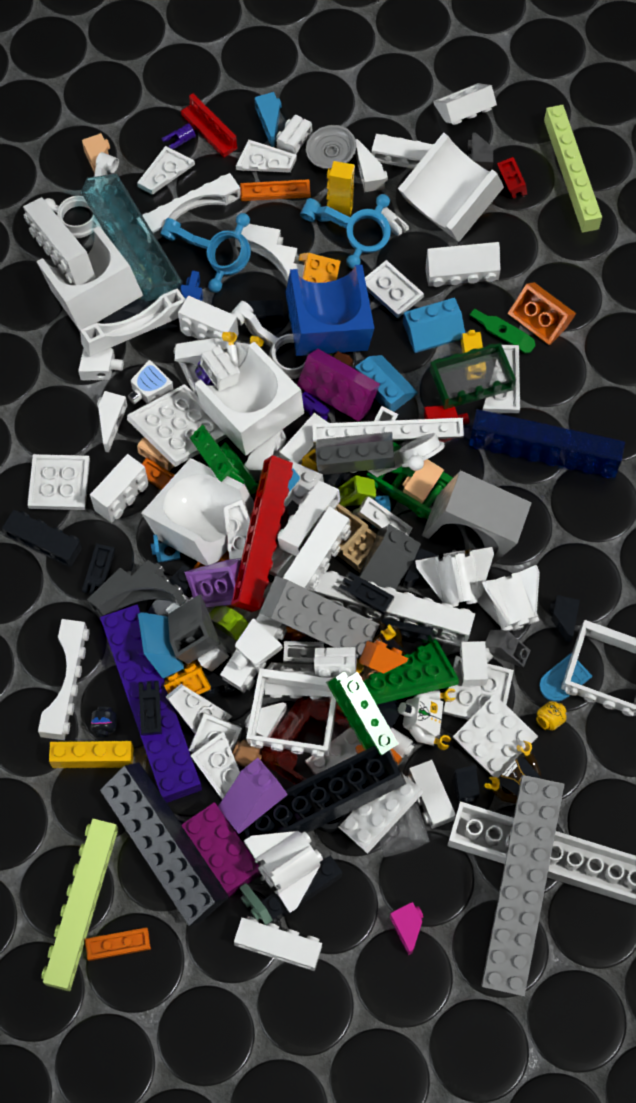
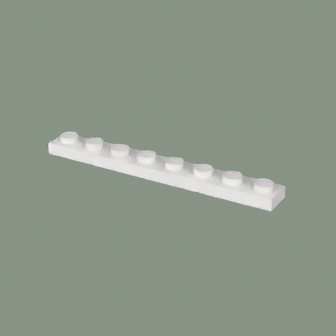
M463 418L312 424L313 444H316L317 439L392 432L393 441L415 440L430 433H436L438 439L464 437Z

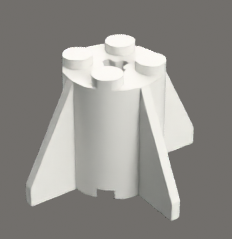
M493 547L469 550V554H465V550H452L451 553L443 554L444 557L439 559L438 555L415 560L416 568L441 601L455 607L459 605V602L466 601L467 604L478 602V598L481 597L484 588L482 582L486 581L494 553Z
M537 565L518 573H513L509 577L504 576L482 582L484 588L481 597L478 598V603L500 625L502 630L516 631L523 628L525 624L530 625L539 621L537 602L540 572Z
M293 831L250 836L244 840V843L255 858V862L260 861L261 866L258 867L262 874L260 879L262 881L266 880L270 887L275 886L278 889L275 893L278 894L289 913H291L300 904L317 873L320 861L323 860L321 854L317 849L313 850L309 844L311 839L305 831L302 833Z

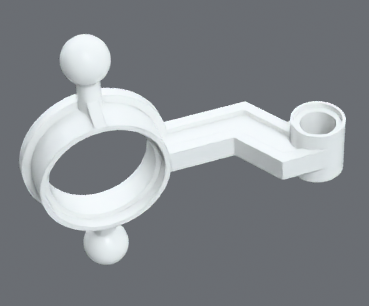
M103 152L99 153L96 159L94 182L84 196L69 197L60 206L56 205L53 199H45L46 203L54 212H57V216L75 238H82L94 232L93 229L97 226L101 227L108 238L115 234V227L112 224L107 223L103 225L100 223L101 216L98 208L95 206V202L106 188L108 173H114L119 165L118 158ZM83 206L93 212L92 218L82 225L72 226L63 221L65 213L73 207Z
M241 301L231 312V314L237 316L238 325L245 323L252 335L262 338L264 343L271 347L269 357L290 379L300 378L304 364L298 368H286L276 359V352L282 345L294 343L293 334H286L277 338L261 326L253 314L252 307L248 303Z
M436 433L426 434L394 452V468L367 471L376 477L401 466L410 467L412 470L418 471L423 468L424 460L440 452L445 445L439 441Z

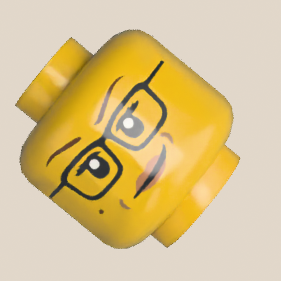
M549 701L539 708L536 720L544 730L553 731L565 723L566 708L561 703Z

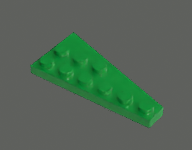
M436 638L434 643L430 642L426 646L422 645L414 653L404 655V657L408 658L406 663L384 674L374 672L369 675L368 679L363 681L376 705L459 684V678Z

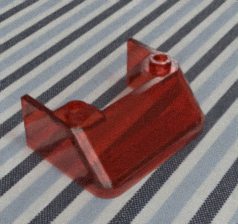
M309 697L299 698L271 738L294 741L310 717L319 721L328 719L330 704L324 700L311 699ZM336 709L335 722L349 729L351 726L344 713ZM263 747L261 760L266 766L295 785L306 780L305 777L293 770L297 764V755L292 753L291 750L275 751L271 747Z

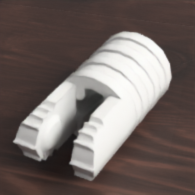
M387 207L383 208L381 214L388 220L391 232L399 236L402 232L409 230V226Z

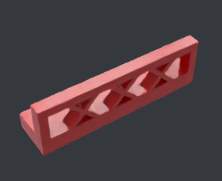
M191 94L189 96L190 105L181 110V115L225 158L237 149L236 135L194 94Z

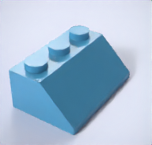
M455 298L404 312L403 325L415 353L461 340L462 333H465L462 314Z
M382 355L369 356L355 366V370L380 383L375 399L381 406L393 412L418 394L414 387Z
M139 613L138 618L144 655L160 676L165 678L184 669L183 661L176 658L170 643L168 616Z

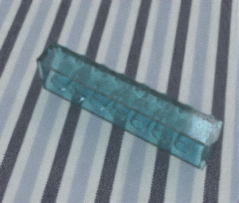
M117 174L87 178L81 194L107 237L130 265L144 300H157L165 293L177 288L179 290L183 283L119 176Z

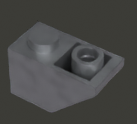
M472 133V140H468V150H471V154H468V157L482 168L491 171L493 166V147L477 133Z
M490 630L485 642L486 648H489V652L493 656L519 667L525 666L531 651L508 630Z

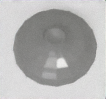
M328 125L312 133L307 141L306 153L308 159L314 165L328 169L332 168L333 161L348 163L355 154L357 143L354 135L347 128L339 125Z

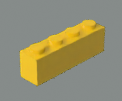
M333 161L332 168H328L327 206L351 217L355 165Z
M131 741L50 742L49 763L52 768H120L133 764L134 747Z

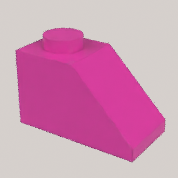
M413 902L390 913V919L408 955L413 953L422 924L421 918L424 917L419 906L415 907Z

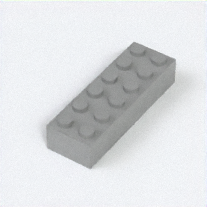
M275 576L259 612L333 648L355 647L356 658L360 659L367 641H373L380 625L278 576Z

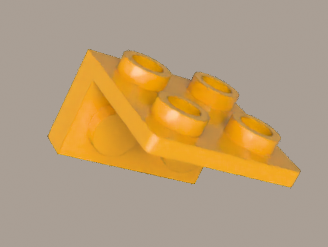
M302 253L299 255L298 261L305 262L302 279L315 283L337 280L340 266L339 260L312 253Z
M198 659L189 664H183L184 669L165 677L164 687L168 694L180 684H183L197 694L211 689Z

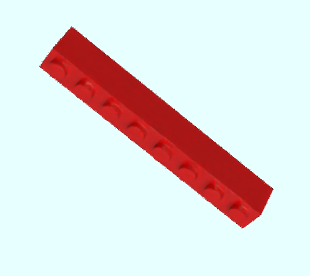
M274 455L265 459L231 602L232 606L249 612L261 609L265 601L263 595L269 583L267 577L273 565V560L271 559L277 547L276 537L281 529L280 519L285 511L284 501L288 496V484L293 475V463Z

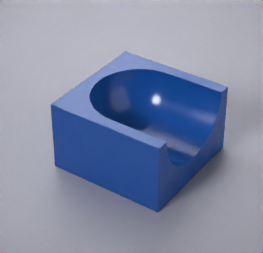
M355 265L348 275L338 280L324 283L306 281L298 275V269H290L286 298L296 356L309 355L316 349H320L327 354L337 353V351L340 353L368 351L374 332V324L363 265Z

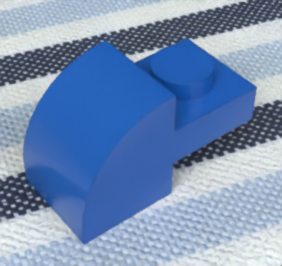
M192 271L191 277L187 278L186 285H181V294L185 299L191 296L203 301V290L199 288V272Z

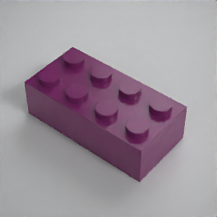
M316 349L307 356L297 386L353 419L360 421L369 413L380 383L322 350Z
M215 802L182 824V827L229 897L238 892L242 885L245 883L248 885L262 875L258 869L260 866L255 862V859Z

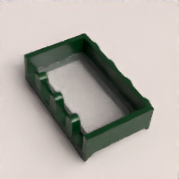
M501 343L489 344L480 349H471L466 353H457L444 359L438 358L431 362L430 373L442 399L444 410L513 391L515 388L516 378Z

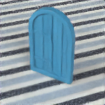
M572 653L546 672L541 678L540 692L546 699L559 702L570 696L565 690L561 689ZM577 660L571 682L583 685L592 678V675Z

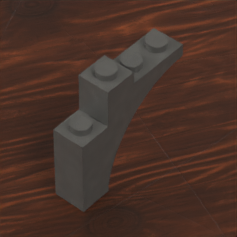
M149 560L134 574L119 568L87 599L94 611L101 616L114 613L127 605L143 600H166L179 606L186 600L182 596V589L176 584L172 585L165 577L163 567Z

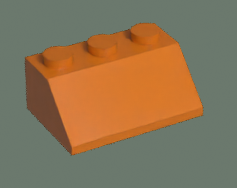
M535 282L525 285L507 313L549 345L568 327L576 315L574 311Z

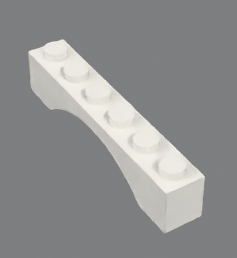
M230 173L220 176L218 179L206 183L180 198H175L171 202L143 214L138 218L139 227L149 243L162 237L160 232L166 218L176 220L187 211L200 206L228 205L241 198L240 187Z
M178 288L161 295L147 309L129 319L109 324L95 323L81 329V344L89 356H93L178 319V312L186 299Z
M62 619L58 639L66 655V677L56 699L42 712L38 729L41 737L65 740V735L70 732V722L68 721L69 716L73 715L74 712L73 696H77L78 693L76 682L82 673L80 662L81 659L85 658L86 648L84 643L89 639V629H87L85 622Z

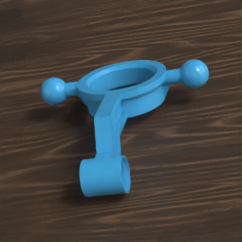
M380 194L376 198L377 206L375 210L363 209L357 211L351 217L328 206L321 207V204L312 198L307 199L300 213V216L309 222H314L315 219L320 222L332 221L346 228L348 240L355 249L354 254L350 255L346 260L347 266L351 269H354L355 265H360L359 257L361 253L379 251L387 244L390 238L391 229L389 222L381 214L383 208L388 207L390 204V199L386 194ZM365 218L376 221L383 231L382 240L374 246L360 244L353 235V226L357 221Z
M246 213L237 215L235 230L221 231L214 235L211 240L187 232L180 228L181 224L170 218H166L160 232L162 237L171 241H175V238L178 237L189 244L207 250L208 260L212 268L217 271L215 278L211 279L208 283V288L213 293H217L222 289L221 280L223 275H234L240 272L247 265L251 255L250 244L241 234L243 228L247 227L250 223V218ZM229 238L238 239L241 245L238 258L228 266L218 265L215 259L218 245Z

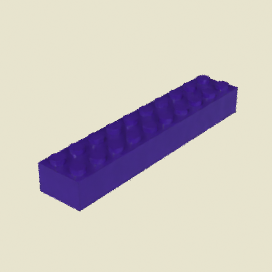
M137 604L102 616L100 619L159 792L166 803L201 791L202 787L174 707L166 698L168 693L164 687V678L160 676L144 655L138 618L140 610ZM151 681V689H155L154 682L159 681L162 734L142 736L138 683L143 682L144 689H147V682Z

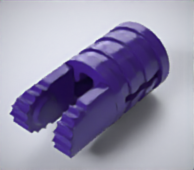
M187 123L177 131L175 130L163 137L162 140L167 142L175 137L177 142L168 147L173 150L195 138L196 135L191 125Z
M304 392L302 394L304 411L311 416L315 413L327 421L329 409L308 392Z

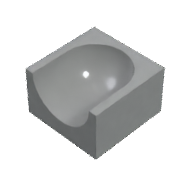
M460 470L436 496L422 536L429 539L445 524L467 525L480 536L485 548L493 547L494 556L491 567L518 543L531 502Z

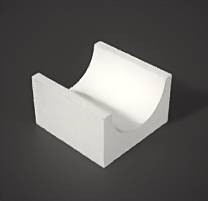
M443 133L400 185L398 190L410 205L459 242L504 186L498 173L494 170L488 171L479 166L452 142L449 136Z

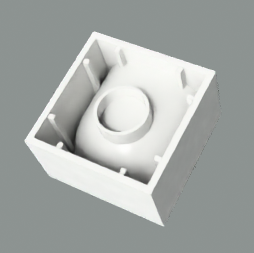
M100 226L93 229L94 244L88 254L96 276L95 280L82 285L70 284L65 274H62L59 268L50 266L43 258L36 261L51 291L79 330L99 322L143 296L130 265Z
M255 342L248 345L247 357L239 368L240 375L237 385L218 391L215 385L208 386L201 379L195 383L202 410L245 456L304 414L301 389Z
M190 458L141 514L154 534L158 536L159 541L207 566L217 563L228 550L224 507L243 499L250 514L253 511L254 501L243 483L228 476L221 482L210 467Z

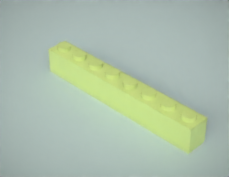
M564 106L548 107L544 122L581 231L583 233L598 230L602 215Z
M92 819L91 824H88L86 827V842L80 847L79 856L81 858L79 864L76 863L73 870L75 878L73 884H69L67 890L69 898L67 904H63L60 916L62 921L55 929L54 937H56L54 946L51 945L48 952V958H50L48 967L45 966L42 971L41 979H44L43 983L46 986L71 991L118 833L116 824Z

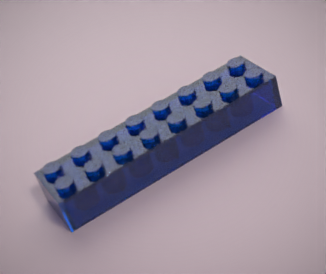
M477 409L469 446H473L476 449L491 450L494 453L509 454L516 458L523 457L534 462L541 461L551 466L559 465L569 470L577 469L587 474L595 473L605 478H615L622 462L625 441Z

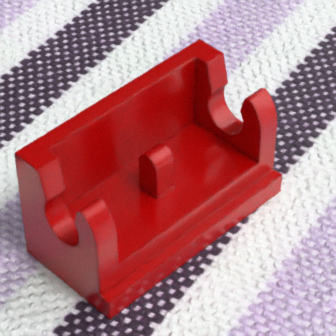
M514 157L497 163L512 197L516 198V193L521 192L523 196L527 195L525 181Z

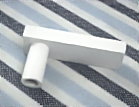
M369 496L365 497L361 506L353 511L355 516L360 519L364 518L379 530L389 524L408 536L412 530L411 526Z

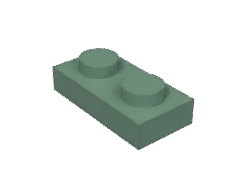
M247 883L242 885L240 890L243 896L240 898L247 908L250 906L253 908L250 911L256 920L261 919L265 925L273 921L266 907Z

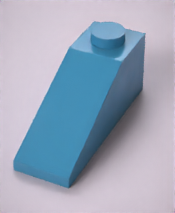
M274 92L255 97V109L271 147H275L280 108H282L279 98H276Z

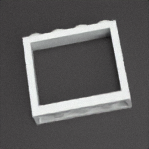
M584 620L580 627L561 689L565 690L569 695L584 697L588 702L601 703L607 709H617L622 711L624 715L636 716V697L632 704L571 682L585 636L636 654V638Z
M259 668L246 737L248 744L255 748L271 747L275 751L287 749L291 750L294 754L307 752L315 757L329 756L337 709V701L333 694L323 746L256 736L266 683L331 692L326 684V681L331 678Z

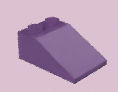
M242 558L225 560L186 571L185 575L193 598L201 594L206 607L231 605Z
M257 758L240 772L218 808L239 834L288 794L262 761Z

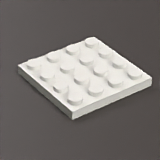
M185 384L127 416V420L175 467L200 453L190 437L202 424L207 428L216 443L228 437L202 410L198 396Z

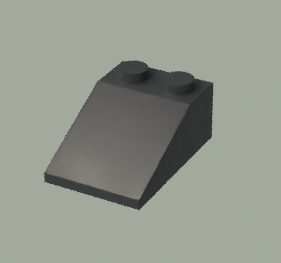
M390 524L381 528L358 577L373 582L379 587L396 589L414 561L421 543Z

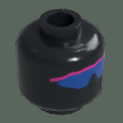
M97 707V710L91 713L90 729L97 733L96 736L108 737L109 734L116 731L117 714L112 708Z

